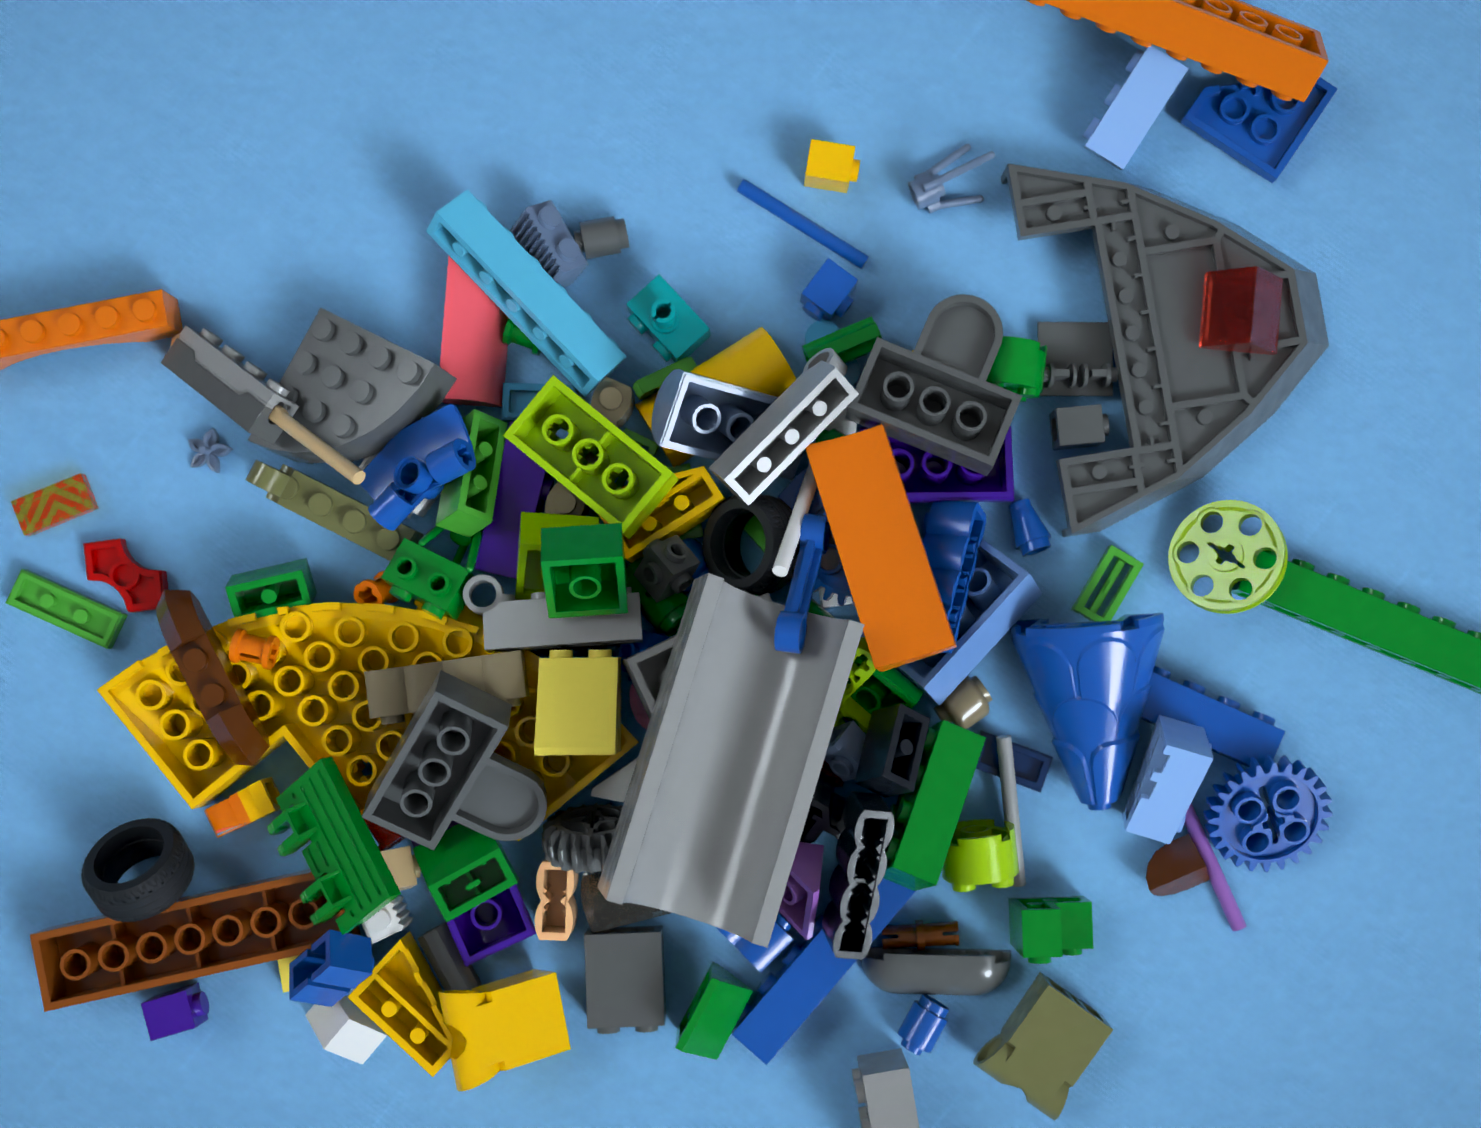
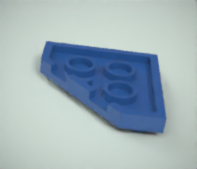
M1319 77L1306 101L1301 102L1293 98L1291 101L1279 99L1271 93L1270 89L1260 85L1252 88L1239 82L1221 87L1219 85L1204 87L1180 123L1264 179L1273 183L1277 180L1337 91V88Z

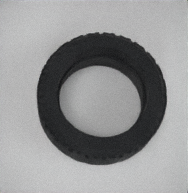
M760 494L749 506L735 495L723 500L712 511L704 529L702 549L708 572L724 578L726 583L752 595L771 594L782 589L793 577L800 550V538L788 574L785 577L776 576L772 572V568L793 510L782 500L770 495ZM755 515L764 530L765 552L760 565L751 574L742 560L740 541L745 525Z
M155 818L138 819L119 825L96 842L84 860L81 879L85 891L102 914L115 921L136 922L160 914L183 895L194 875V857L182 835L172 824ZM160 856L157 862L141 876L127 882L118 883L122 875L135 864L151 857Z

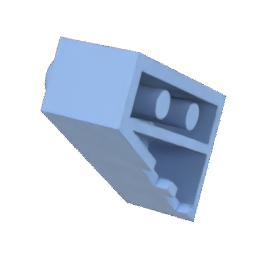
M1154 46L1147 47L1144 52L1137 49L1125 70L1130 72L1123 86L1116 83L1104 101V104L1109 106L1108 110L1101 120L1094 117L1084 132L1083 137L1088 139L1084 148L1116 168L1123 170L1189 68Z
M1162 715L1158 716L1122 814L1125 831L1167 844L1171 843L1176 832H1181L1186 812L1214 759L1211 751L1212 745L1208 742L1203 727Z

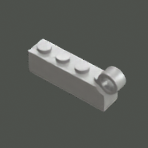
M825 348L816 353L806 363L803 373L709 467L712 473L731 493L748 506L859 395L844 377L847 372V365L832 348Z
M481 574L472 577L463 589V599L467 607L474 613L483 616L484 650L488 653L643 643L639 592L632 593L631 587H627L628 613L565 618L548 617L545 592L531 593V599L515 600V595L504 594L500 583L489 575ZM483 583L493 585L496 589L494 602L487 607L475 606L472 601L473 590Z

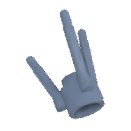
M965 144L927 171L915 175V180L908 182V186L917 209L920 210L927 207L930 214L943 208L981 203L984 199L982 195L940 200V197L946 195L943 183L993 159L995 153L990 151L939 176L938 172L971 149L970 144Z

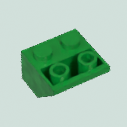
M461 824L446 830L434 850L421 844L413 848L426 885L446 923L512 887L519 881L499 840L489 838Z

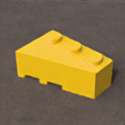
M705 466L674 473L679 480L630 539L623 535L624 553L627 561L633 563L637 559L644 557L642 554L643 550L656 539L663 541L676 534L678 536L683 535L708 519L715 507L726 499ZM600 516L604 524H610Z
M409 931L373 968L372 974L360 983L348 998L432 1077L451 1058L452 1036L444 1024L438 994L442 989L412 933Z

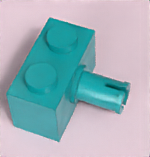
M660 274L626 303L628 312L631 314L627 318L629 323L639 334L642 335L647 332L656 341L652 347L666 362L670 359L677 362L690 356L711 336L710 328Z

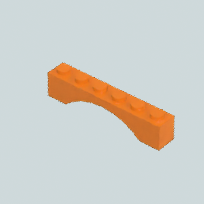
M160 289L0 320V370L25 359L61 350L113 343L150 342L174 337L183 330L178 299Z

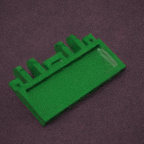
M333 757L321 758L276 798L282 813L267 826L269 834L274 836L284 833L290 827L294 832L277 847L280 856L293 854L311 840L312 843L301 852L316 881L300 894V898L303 904L314 902L323 894L327 900L322 907L310 916L313 925H319L330 920L344 909L345 912L335 920L343 935L349 933L357 925L365 923L399 896L401 892L362 818Z

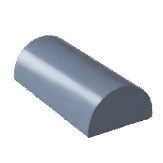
M675 369L663 381L654 403L651 425L653 439L661 447L717 460L778 397L681 369ZM803 451L778 477L794 479Z

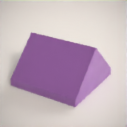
M799 842L779 912L807 941L813 937L824 845Z

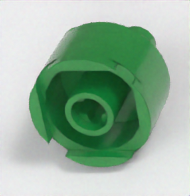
M1003 336L1001 346L986 381L1022 395L1020 402H1026V398H1039L1043 390L1048 346L1040 347V342L1031 339Z

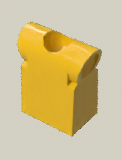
M532 969L472 988V990H444L438 992L444 1024L452 1036L451 1062L458 1091H466L480 1086L494 1077L499 1071H506L571 1049L556 972Z

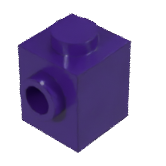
M199 982L155 995L141 1003L150 1041L194 1029L208 1020L209 1001L205 992L201 991Z

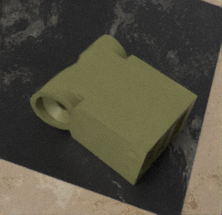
M1039 972L1002 1027L1001 1033L980 1049L973 1060V1064L1001 1084L1022 1089L1029 1104L1055 1121L1064 1108L1069 1088L1074 1086L1113 1029L1100 1013Z

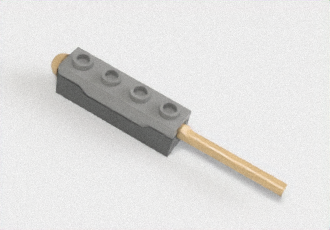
M185 325L181 333L176 334L172 338L170 349L160 363L248 433L274 445L284 430L353 484L358 485L364 481L366 474L362 469L292 418L299 406L286 397L290 391L271 378L265 381L264 378L267 373L251 362L247 361L244 365L242 361L245 356L226 344L222 348L220 345L223 340L205 328L199 333Z

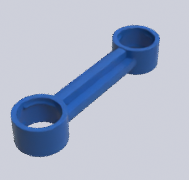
M806 513L803 517L800 531V550L785 609L780 611L776 622L774 636L776 651L801 654L807 634V615L822 555L827 553L830 541L831 528L825 515Z

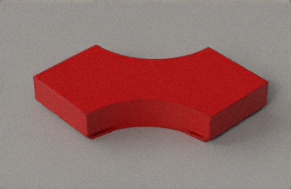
M119 538L83 543L87 580L102 581L114 587L123 597L129 613L156 610L164 589H168L166 571L150 570L140 565L131 556L126 545V539Z

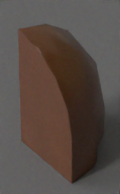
M1187 834L1155 851L1148 862L1146 880L1149 890L1153 895L1166 896L1204 883L1209 880L1205 862L1190 835Z

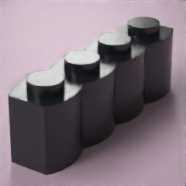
M852 791L843 808L845 829L840 834L836 845L838 865L830 878L829 894L831 901L824 911L822 928L836 958L863 960L869 952L872 943L870 923L876 916L879 908L880 895L877 886L881 883L887 868L885 848L889 845L893 836L894 817L880 794Z

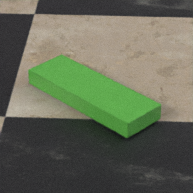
M21 569L6 600L8 605L106 649L113 648L128 616L121 611L27 569Z

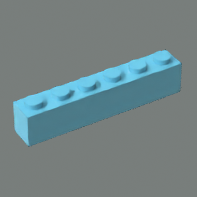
M468 189L436 211L426 232L584 397L591 393L605 377H609L627 356L620 350L618 344L595 324L590 314L582 310L567 294L565 288L555 282L541 267L539 261L515 240L511 231L503 227L488 211L486 205L476 199Z

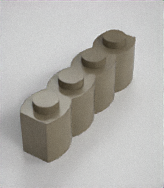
M605 377L597 385L591 400V406L619 429L629 420L635 405V395L632 388L609 377ZM591 452L585 457L588 461L587 464H594L599 458L597 454L594 455ZM560 482L553 486L545 502V513L587 516L589 506Z
M524 650L364 672L370 719L380 717L381 725L405 722L404 714L415 713L440 670L511 704L512 707L521 706L520 698L530 696Z

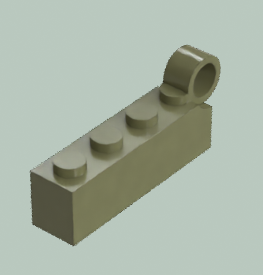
M256 459L245 479L251 484L267 491L266 498L389 561L393 558L404 538L418 544L419 540L424 536L423 533L403 523L394 531L384 528L370 515L368 511L369 506L285 464H282L280 470Z

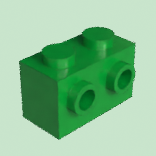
M404 538L381 578L391 587L389 593L401 601L410 603L413 598L423 604L421 607L423 611L435 618L442 620L443 616L446 615L457 620L466 605L463 599L464 586L468 580L474 577V574L472 572L468 573L465 567Z
M307 558L234 574L225 586L234 618L256 613L257 618L277 614L278 607L289 606L291 608L293 606L313 604L317 594Z

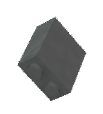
M663 925L588 928L584 934L587 1029H597L599 1034H613L620 1032V1027H635L636 1032L645 1033L657 1031L658 1026H665L666 992Z

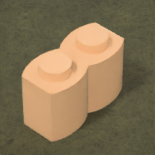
M545 859L540 864L536 876V889L541 901L535 913V931L539 940L567 941L575 928L578 917L577 903L573 894L578 885L579 873H575L574 870L563 871L561 867H554L550 861Z

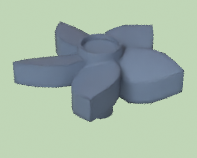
M214 428L205 433L203 440H188L190 448L195 452H199L192 459V468H198L207 463L212 471L220 473V460L218 457L227 456L233 450L231 447L219 443V435Z

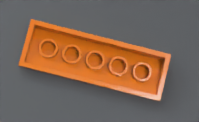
M883 424L843 437L809 444L805 448L860 623L865 624L863 632L875 669L884 672L956 648L957 645Z

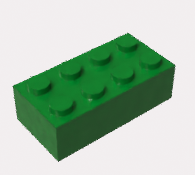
M941 720L935 725L928 727L914 792L900 794L896 805L892 804L889 808L894 817V832L889 845L885 848L887 868L884 879L913 891L937 885L986 737L946 720Z

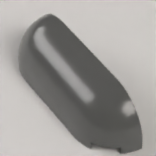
M870 947L865 958L860 961L867 978L876 987L889 993L977 996L995 990L1005 980L1011 965V950L925 948V950L917 951V948L907 947L889 948L887 950H883V947Z

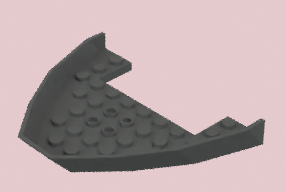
M1007 164L1002 173V184L1008 183L1018 241L1092 229L1130 448L1057 460L1056 464L1067 528L1062 530V536L1070 537L1100 532L1203 478L1278 410L1329 346L1316 273L1242 227L1153 189L1126 182L1015 164Z

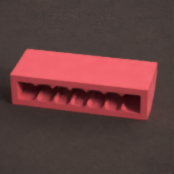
M449 255L440 367L457 378L442 402L444 404L502 408L503 383H505L508 345L503 344L502 339L509 318Z

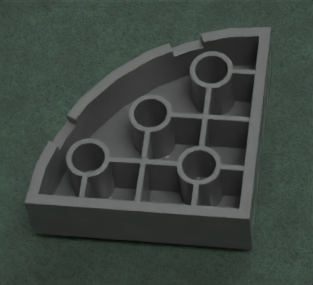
M320 308L279 383L290 391L286 397L299 406L292 418L353 462L379 453L403 428L415 423L422 417L430 415L441 404L457 378L435 363ZM284 430L274 445L253 434L248 438V441L295 462L308 464L326 463Z

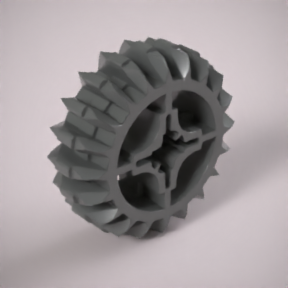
M595 803L594 805L582 804L580 807L570 806L566 811L559 810L555 815L547 818V822L543 824V832L541 834L545 860L550 861L554 867H561L563 871L574 870L577 874L580 872H590L593 874L597 871H603L623 805L612 806L611 803L606 805Z

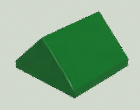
M712 961L677 1028L675 1048L685 1053L717 1060L753 990L719 964Z

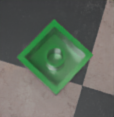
M622 523L541 528V568L549 618L628 613L627 574Z

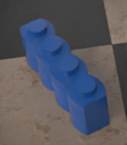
M938 501L933 502L930 511L925 514L924 531L926 535L922 542L955 642H957L960 617L966 606L969 582L974 574L978 547L981 544L985 531L986 514L978 502ZM953 649L941 653H952Z

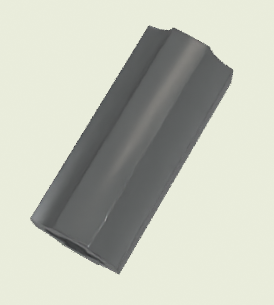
M446 922L441 923L417 938L444 990H472V988L482 985L472 964L465 967Z

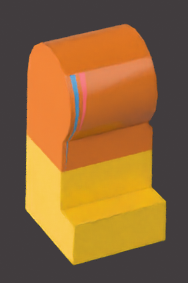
M269 777L261 779L230 795V798L207 808L204 812L216 837L219 838L281 810L276 800L280 793L273 778Z

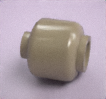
M966 676L944 702L933 709L940 720H946L968 729L989 714L990 708L988 703L992 701V698L977 676L972 678Z

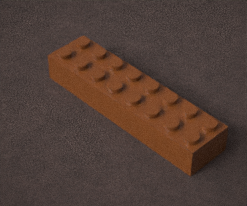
M308 869L182 897L160 914L141 921L121 922L101 915L48 927L30 934L44 1012L300 955L306 949H311V945L329 929L340 931L335 920L345 910H341L337 915L324 923L313 925L310 916L322 907L327 900L323 894L318 900L303 904L300 894L316 881L311 870ZM359 925L349 933L361 936Z

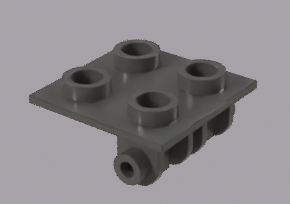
M1108 322L1037 323L1038 342H1040V347L1048 346L1043 390L1039 396H1113V382H1117L1118 371L1116 367H1113V348Z

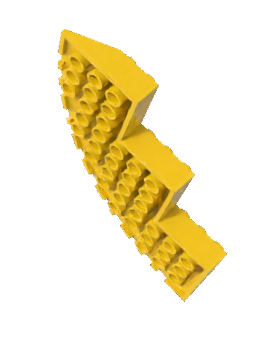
M325 602L290 608L285 606L278 607L277 614L257 618L256 613L231 618L223 623L212 626L228 659L230 643L238 628L246 629L248 634L265 638L273 635L280 639L277 660L271 670L264 669L261 664L243 660L239 663L230 662L269 738L270 747L255 766L286 741L289 742L309 768L321 758L333 757L361 815L363 814L368 793L415 714H404L405 722L381 725L380 717L370 719L364 672L495 654L484 650V633L481 627L443 616L442 620L422 610L375 603ZM167 645L158 649L156 653L136 661L97 689L191 809L209 805L255 767L235 765L224 752L206 723ZM526 650L524 651L530 696L520 698L521 706L511 708L509 727L494 752L530 769L542 780L547 791L545 820L639 743V741L621 723V751L616 755L534 756L539 658L541 657ZM363 761L365 763L370 762L373 768L372 774L363 775L362 770L365 768Z

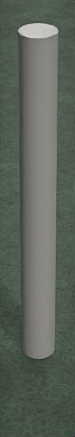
M1000 735L996 737L1004 820L1012 822L1015 826L1019 873L1014 877L1015 884L1013 887H1022L1026 885L1012 738L1011 735Z

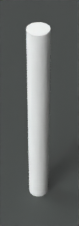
M810 462L772 568V572L779 577H785L788 574L800 538L803 517L809 512L817 488Z

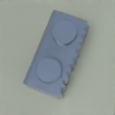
M551 200L526 207L510 229L515 240L539 261L541 267L556 283L561 284L563 287L574 283V280L583 272L582 270L586 269V266L589 265Z

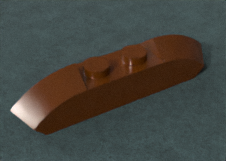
M164 589L156 607L159 626L166 644L206 723L219 745L235 765L255 766L270 747L269 738L199 600L190 590Z

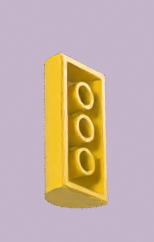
M759 327L690 371L777 397L796 380L782 352L763 327ZM658 391L635 404L651 432L652 413ZM661 447L673 467L681 465L695 456Z

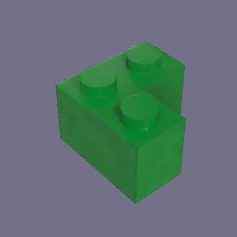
M1084 896L1008 898L1010 944L1023 958H1028L1029 963L1047 964L1052 962L1051 957L1081 955L1082 949H1094L1092 902Z

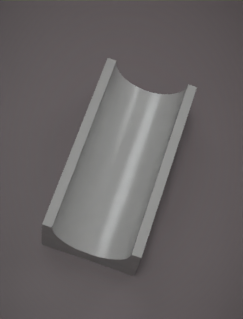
M710 573L694 579L597 888L605 900L621 905L623 903L638 904L675 913L738 935L753 944L768 948L865 624L850 619H837L808 612L807 634L802 653L776 651L774 646L775 627L780 611L785 609L784 605L735 588L726 583L724 578Z

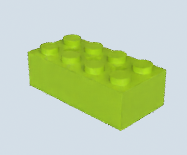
M554 375L551 376L503 435L608 523H622L623 535L628 539L634 535L679 480L671 470ZM560 428L568 432L565 439H561L556 435ZM589 452L594 455L597 454L599 457L594 464H587L588 461L585 457ZM629 475L626 479L629 482L624 489L619 487L615 490L618 487L614 483L615 479L618 476L626 478Z

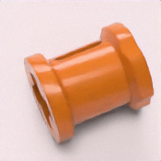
M384 571L377 573L373 580L366 579L357 584L353 592L354 600L357 603L385 604L396 602L399 599L389 593L391 587L381 578Z
M238 628L230 643L229 660L233 663H239L243 660L261 664L264 669L271 670L277 660L280 639L273 635H270L268 638L248 634L246 629Z

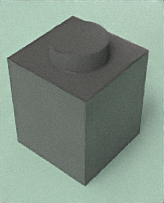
M1101 404L1056 408L1049 414L1053 450L1097 447L1104 443L1105 436L1109 435V419L1107 414H1102Z

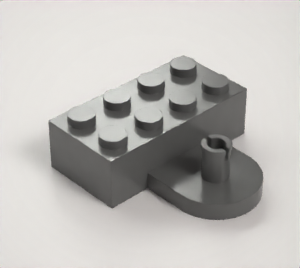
M966 294L954 295L942 300L932 309L914 351L877 337L855 388L859 395L848 405L845 419L867 428L883 424L887 436L987 476L995 464L1022 398V395L986 381L1003 338V326L996 310L979 297Z
M440 670L368 793L362 818L432 850L436 848L452 820L489 838L500 841L519 840L535 832L542 824L547 811V791L542 780L530 769L494 752L509 727L512 705Z

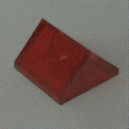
M1258 266L1206 272L1204 277L1199 348L1276 355L1283 279Z

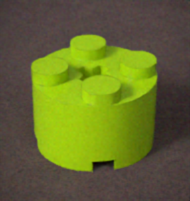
M994 819L959 821L942 868V878L952 883V889L956 892L972 891L976 889V885L991 884L995 888L1013 886L1015 884L1014 877L1019 873L1014 824L1004 820V827H998L994 825Z

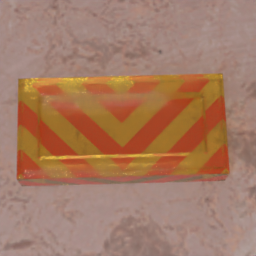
M82 473L11 501L24 536L29 537L99 509L87 476Z

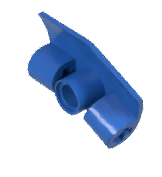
M448 404L403 428L363 470L366 477L360 485L374 499L373 503L368 507V511L384 528L394 531L423 499L430 500L440 495L446 483L475 469L476 458L473 446L457 406Z

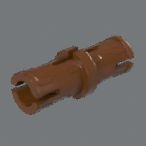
M915 920V924L887 925L882 930V935H898V938L882 939L883 950L917 947V951L925 950V946H959V935H943V932L959 931L958 921L923 924V920Z

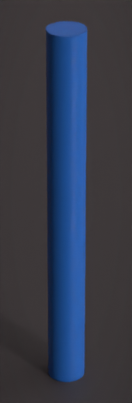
M743 179L737 192L858 268L862 269L869 258L868 255L746 179Z

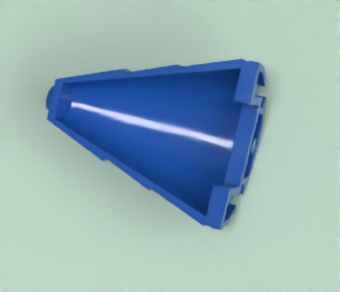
M1163 613L1127 614L1113 621L1049 624V619L1018 620L1010 629L1012 643L1033 687V696L1053 735L1051 742L1079 802L1087 804L1089 810L1110 809L1111 803L1116 802L1122 796L1140 738L1137 730L1151 689L1150 680L1165 630Z

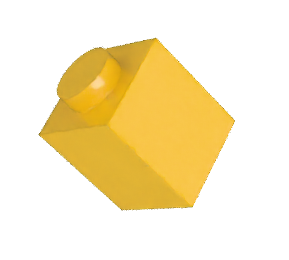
M811 139L804 186L847 193L849 182L857 183L860 160L853 159L855 146Z

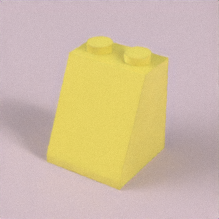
M612 649L588 650V658H573V650H549V658H539L534 756L616 755L621 751V657H612Z

